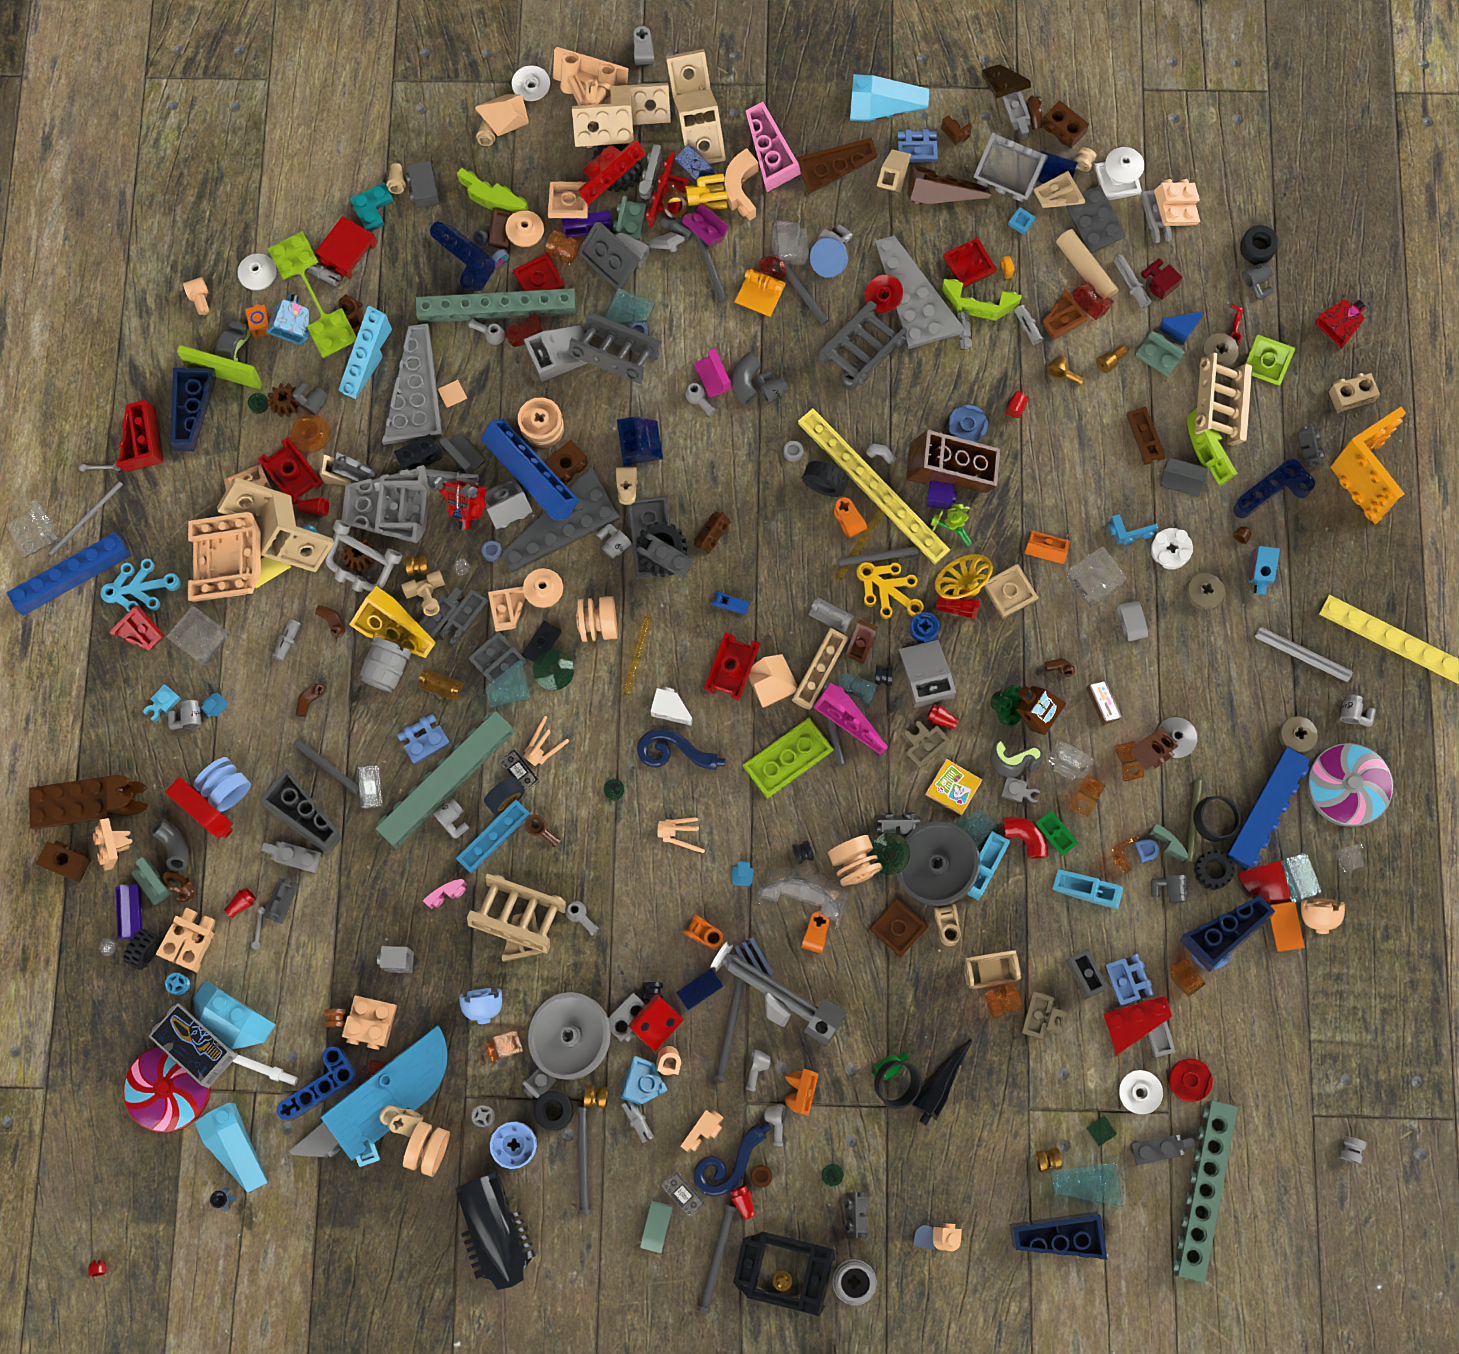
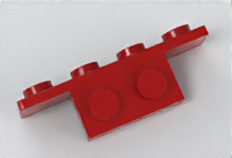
M637 140L632 141L622 151H619L613 145L608 146L582 170L590 178L589 181L578 189L586 204L589 205L645 155V151Z
M673 151L665 159L664 174H660L658 191H654L652 196L653 206L648 208L646 219L651 228L654 226L658 212L665 213L662 199L667 192L668 184L670 182L673 183L680 192L685 193V186H688L689 183L687 178L672 175L676 162V154ZM682 202L668 203V210L672 213H678Z

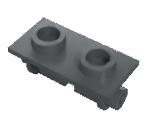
M1310 423L1311 429L1302 427L1298 433L1301 447H1310L1302 450L1305 464L1308 467H1314L1319 462L1321 466H1324L1322 459L1326 458L1323 447L1319 448L1318 440H1321L1318 428L1315 429L1312 423Z
M336 452L332 472L356 482L375 476V471L372 467Z
M891 812L881 813V815H877V821L881 822V824H877V832H881V834H896V826H900V834H909L919 827V824H915V822H920L919 816L913 812H904L902 815H894Z
M279 877L263 917L283 924L299 885Z
M848 1192L844 1199V1208L846 1210L844 1228L847 1238H866V1233H868L867 1217H860V1213H867V1197H865V1192Z

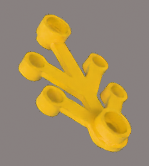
M865 562L857 567V577L864 582V604L866 606L872 607L876 603L872 582L879 586L882 607L880 616L883 619H889L892 616L888 594L904 605L910 616L915 617L923 612L924 606L920 600H910L894 588L906 586L912 589L916 587V576L908 575L905 578L886 580L878 576L888 573L892 576H898L901 573L900 564L892 563L887 566L875 567L872 563ZM897 567L899 571L893 572L891 568ZM869 570L870 574L864 575L863 571ZM913 579L915 583L911 585L907 581ZM872 597L874 601L868 603L866 599ZM913 606H916L919 610L917 612H913L911 608ZM887 609L890 611V614L884 615L882 611Z

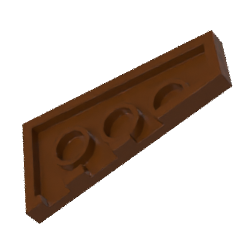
M872 138L797 157L807 194L876 159L877 153Z

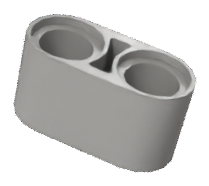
M1133 601L1117 605L1125 640L1129 642L1147 638L1148 629L1140 602Z

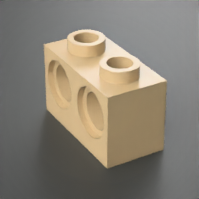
M1363 373L1357 374L1352 379L1346 381L1345 379H1340L1334 382L1329 390L1337 413L1373 403L1380 395L1372 373L1366 375ZM1359 386L1365 387L1367 391H1362ZM1340 392H1345L1348 397H1344Z

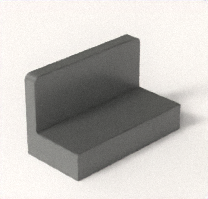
M458 433L450 441L446 437L439 441L442 450L466 474L473 473L485 462V459L461 433Z
M1169 458L1165 464L1160 486L1198 497L1209 468Z

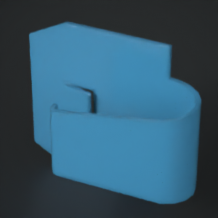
M217 692L209 696L203 702L204 705L200 709L208 717L212 715L217 717L226 709L228 702Z
M738 861V865L733 866L731 879L733 885L747 887L751 885L754 868H750V862Z

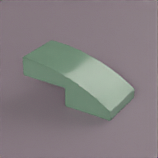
M1156 823L1149 834L1168 844L1164 852L1182 862L1187 859L1188 853L1178 839Z
M655 1201L651 1202L640 1248L662 1253L673 1206Z

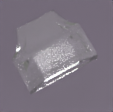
M1057 741L1047 759L1052 763L1053 771L1072 781L1078 778L1084 780L1095 761L1085 752L1061 741Z

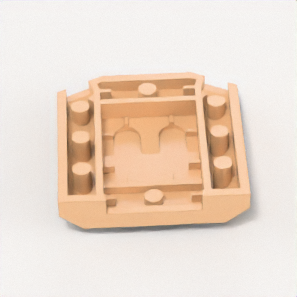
M243 512L188 521V541L193 542V580H188V601L195 602L252 594L261 573V532L253 514Z

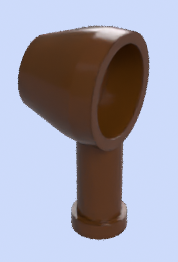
M534 814L526 819L525 829L529 834L543 836L553 847L559 843L560 838L554 836L546 829V822L542 816ZM534 820L538 821L536 828L531 827V822Z

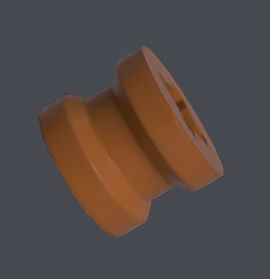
M345 1009L324 1010V1015L326 1016L324 1028L345 1027V1022L343 1021Z

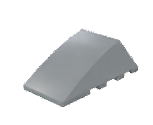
M418 466L417 469L402 470L399 471L400 473L393 475H383L374 480L367 479L347 484L345 487L342 521L351 527L417 543L426 531L430 490L427 484L425 466Z

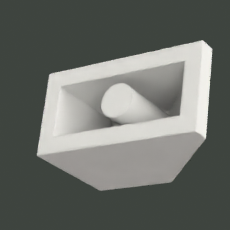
M668 687L657 688L651 708V716L692 726V717L678 694Z

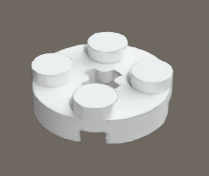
M1176 528L1162 530L1155 536L1151 544L1153 559L1166 569L1182 567L1189 561L1193 553V544L1187 532ZM1170 544H1173L1177 547L1175 553H1171V550H1167V547H1169Z

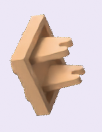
M109 818L101 819L98 826L95 827V833H93L94 844L98 845L100 850L97 853L98 862L100 865H103L104 871L113 869L118 859L117 854L128 850L129 844L132 843V839L127 838L130 835V831H112Z

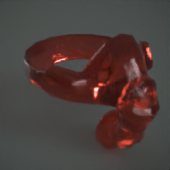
M766 256L759 261V269L761 272L767 273L768 276L778 280L786 276L785 265L779 259V256ZM778 262L780 264L782 274L776 272L773 263Z

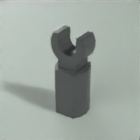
M667 214L666 217L661 219V226L672 229L673 233L683 236L685 240L689 241L693 237L694 232L682 223L681 219L671 218Z

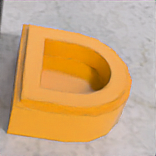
M1009 255L1003 256L1001 258V268L1006 279L1013 278L1015 268Z

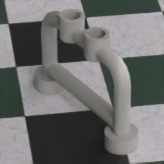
M336 520L332 527L335 531L333 535L334 544L325 557L328 568L336 573L334 578L343 583L346 580L353 583L351 588L357 592H363L364 589L371 592L376 586L382 589L394 564L400 563L402 554L393 549H387L385 556L348 536L347 534L351 526L344 521ZM340 540L385 565L377 583L371 584L365 578L356 576L348 568L339 566L333 561V556Z

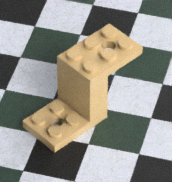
M704 49L666 56L674 109L682 131L688 168L726 161L718 105L710 88ZM692 69L693 74L690 77L683 75L684 70ZM701 141H708L709 145L707 148L701 149L699 148V143Z
M668 82L610 86L611 104L572 106L575 147L631 143L634 141L633 125L671 122ZM653 100L656 104L654 107L648 108L645 106V102ZM595 121L599 126L596 129H590L588 123Z
M236 477L232 480L217 506V511L226 515L243 512L253 514L261 532V556L316 572L334 544V540L331 537L296 527L291 495ZM245 498L250 500L245 503L240 502V500ZM303 548H311L305 552L301 551Z

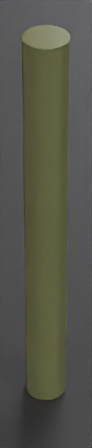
M1202 780L1194 781L1186 863L1194 862L1197 830L1194 825L1193 814L1195 807L1201 801Z

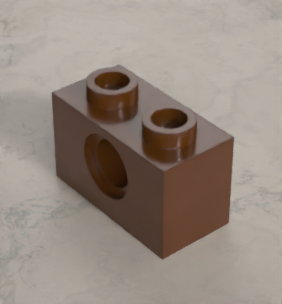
M570 439L544 463L567 485L572 480V476L577 472L581 473L587 467L588 459ZM565 462L571 464L568 468L561 467Z
M57 840L54 844L47 841L36 864L80 883L91 861L85 857L86 853L74 848L73 852L67 850L68 845ZM67 855V863L61 865V859Z

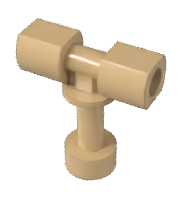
M440 570L427 574V579L417 583L414 579L401 584L407 599L416 595L424 598L422 608L427 616H433L440 610L438 601L431 596L433 589L445 585Z

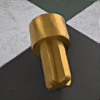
M1122 344L1112 352H1105L1096 360L1098 368L1104 373L1110 372L1118 365V360L1128 354V348Z
M780 1270L773 1276V1285L779 1291H786L792 1285V1277L787 1271Z

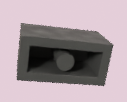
M431 161L408 164L409 172L405 174L407 183L412 186V190H409L411 202L415 201L417 208L440 204Z
M1089 949L1066 960L1085 1000L1108 988Z

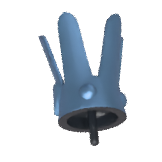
M224 1188L212 1193L210 1203L217 1209L221 1208L229 1211L230 1208L227 1206V1203L235 1202L237 1198L227 1195L230 1189Z

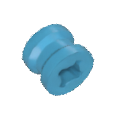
M172 973L166 978L165 987L168 992L181 996L190 989V980L183 974Z

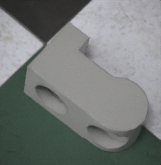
M616 234L615 236L641 259L637 265V268L640 269L650 254L648 245L627 234Z

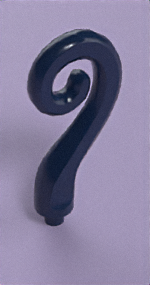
M668 729L649 731L642 736L637 744L639 759L645 765L654 768L665 765L671 756L668 745L659 742L656 743L655 748L662 752L661 757L657 759L650 757L648 746L655 740H667L674 743L689 760L704 769L717 770V766L725 767L726 758H718V754L701 752L683 736Z
M766 1122L759 1126L757 1123L745 1133L738 1147L733 1171L724 1182L712 1185L704 1177L705 1169L713 1165L717 1169L714 1179L718 1181L724 1178L726 1165L719 1157L708 1156L700 1160L693 1173L694 1182L698 1190L709 1196H721L733 1190L745 1173L751 1151L756 1145L767 1138L765 1133L771 1130L769 1124Z

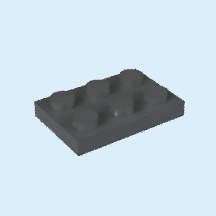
M1101 185L1082 194L1085 199L1084 204L1066 206L1084 245L1091 254L1125 238V233Z
M595 222L577 252L617 291L624 288L641 260L601 222Z

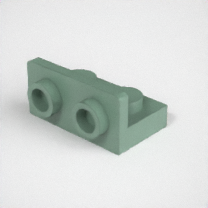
M623 196L622 202H618L617 214L619 216L618 220H614L613 231L616 234H627L640 241L647 204L627 201V196Z
M1151 331L1135 356L1169 377L1185 352L1178 344L1166 340L1161 333Z
M141 857L136 861L139 867L132 872V875L154 905H158L173 894L163 884L161 876L149 860Z

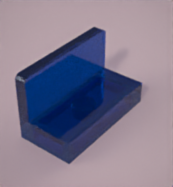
M1040 151V153L1048 157L1037 182L1044 184L1069 171L1072 178L1074 177L1078 162ZM1037 161V165H1036V167H1035L1034 173H1035L1036 168H1037V166H1038V164H1039L1038 161Z

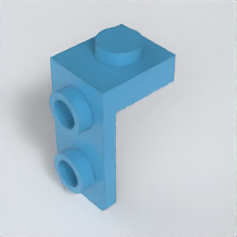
M1120 514L1112 516L1108 524V531L1111 536H1114L1117 545L1121 543L1128 545L1141 537L1143 539L1151 538L1158 529V525L1154 524L1126 533Z

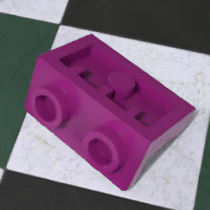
M704 203L699 204L695 212L684 215L681 220L708 246L722 242L730 228Z

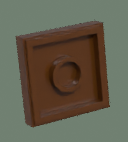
M896 898L869 928V931L901 958L929 926Z

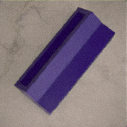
M610 211L588 213V218H562L563 237L588 236L595 222H601L612 232Z
M138 884L119 885L115 887L117 940L134 938V935L140 929H143L141 886Z

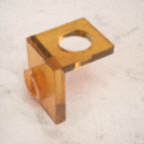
M1134 741L1114 746L1122 763L1124 782L1144 777L1143 766L1130 752L1136 746ZM1131 767L1139 768L1135 774L1130 775L1127 773Z
M1087 775L1069 807L1088 817L1097 803L1105 784ZM1085 800L1088 802L1089 807L1086 809L1081 808L1077 801Z
M1138 836L1118 844L1112 849L1114 862L1118 868L1121 867L1124 875L1128 874L1132 869L1122 848L1135 843L1139 839Z

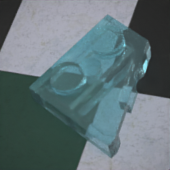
M522 660L516 662L485 687L489 708L530 699Z
M981 810L955 823V825L965 830L971 836L977 848L981 846L997 826V822Z

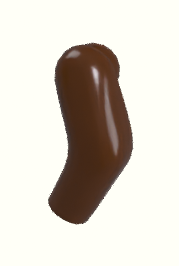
M1030 96L1028 98L1027 106L1032 130L1042 128V110L1040 107L1042 100L1039 96Z
M318 605L315 614L328 622L331 634L335 637L343 636L345 627L339 613L334 609Z
M315 683L299 695L296 716L306 717L309 704L325 693L323 684Z

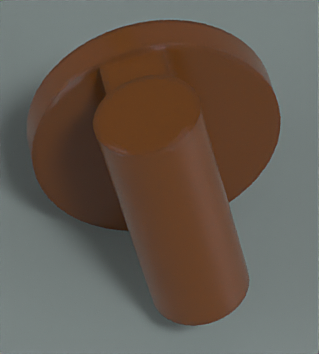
M347 294L339 299V307L343 309L346 315H350L356 309H361L363 306L361 302Z

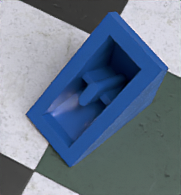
M1202 312L1162 318L1159 329L1184 345L1199 324Z

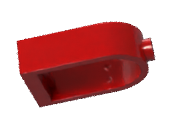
M178 777L165 791L171 799L216 838L220 839L223 837L226 839L233 832L231 826L234 823L223 813L215 809L205 797L182 778Z

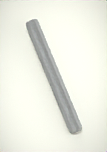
M1260 627L1255 634L1257 639L1343 681L1348 682L1353 672L1263 627Z

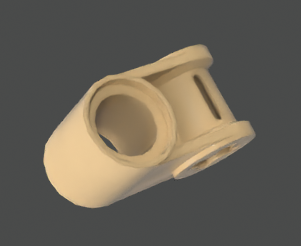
M616 467L619 502L624 505H630L636 501L637 467Z
M951 904L950 907L944 908L934 907V916L941 942L946 946L956 945L961 936L956 905ZM953 931L956 938L948 940L945 937V932Z
M386 1106L380 1112L379 1119L383 1124L388 1125L392 1132L411 1137L417 1124L423 1120V1116L410 1109Z

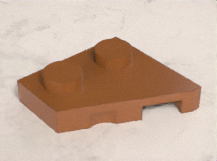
M1065 290L1058 303H1055L1051 313L1044 319L1043 327L1054 340L1086 322L1087 315L1068 291Z

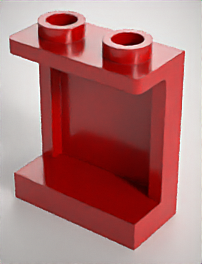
M342 216L315 253L319 259L318 262L322 266L331 267L342 278L346 276L351 279L353 276L351 271L369 247L375 248L377 240L374 234Z

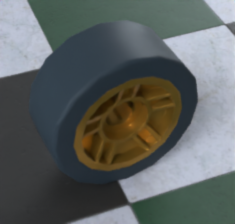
M515 777L507 778L490 790L484 798V803L493 814H500L515 800L518 801L523 796L525 789Z

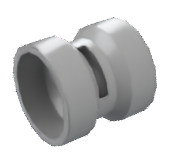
M1345 1136L1343 1142L1345 1147L1341 1150L1339 1157L1352 1163L1361 1164L1363 1158L1361 1153L1365 1150L1367 1143L1354 1137Z

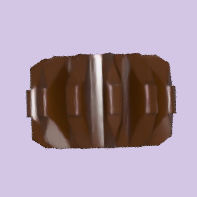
M280 383L278 389L272 387L274 393H268L270 400L267 403L273 413H277L280 417L284 413L287 417H290V412L292 411L297 414L296 407L301 406L292 396L296 387L292 388L289 383L285 387Z
M367 539L361 542L372 549L375 548L373 544H368ZM343 546L345 553L341 554V557L345 559L344 564L346 567L350 566L351 571L358 569L362 573L363 567L370 570L368 564H375V560L364 553L360 557L359 550L351 546Z

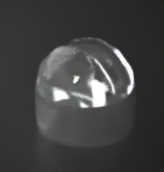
M459 558L458 562H454L453 568L457 576H464L470 572L471 566L466 559Z
M103 938L99 944V951L104 956L113 955L118 944L112 939Z

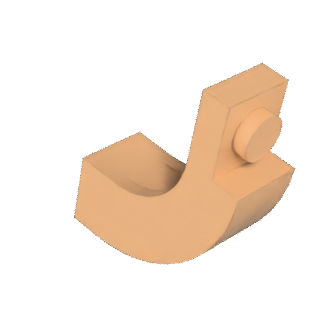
M745 149L730 162L726 170L725 191H727L728 199L726 200L730 209L733 211L738 208L740 214L743 217L746 216L751 221L756 217V208L744 194L742 186L748 178L759 172L758 161L751 152Z

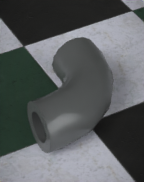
M751 352L744 355L736 364L732 375L733 391L743 406L750 404L758 395V392L752 386L751 379L753 374L761 368V365Z
M161 817L152 827L150 834L157 838L166 848L168 854L167 866L173 871H183L187 868L189 862V849L186 840L178 828Z

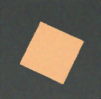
M458 380L438 388L446 408L467 399Z

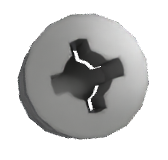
M480 1105L473 1110L471 1118L475 1125L486 1128L493 1124L495 1113L492 1108Z

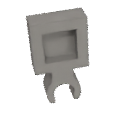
M1007 777L1001 797L1021 803L1022 799L1025 798L1028 802L1036 804L1038 800L1032 799L1031 794L1039 795L1040 791L1037 789H1026L1028 782Z

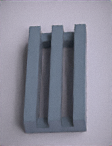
M753 937L734 947L739 958L746 961L741 952V949L744 948L754 967L762 972L748 945L752 944L767 971L766 975L769 977L774 975Z

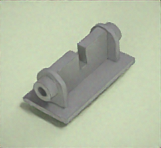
M819 597L813 602L812 609L808 614L842 633L846 632L854 617Z

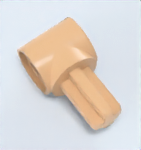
M203 277L183 283L185 292L189 300L194 301L198 314L206 315L209 312V308L205 298L209 293Z

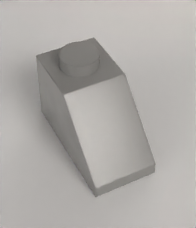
M322 1122L289 1152L291 1155L329 1156L331 1158L340 1151V1144L325 1123Z

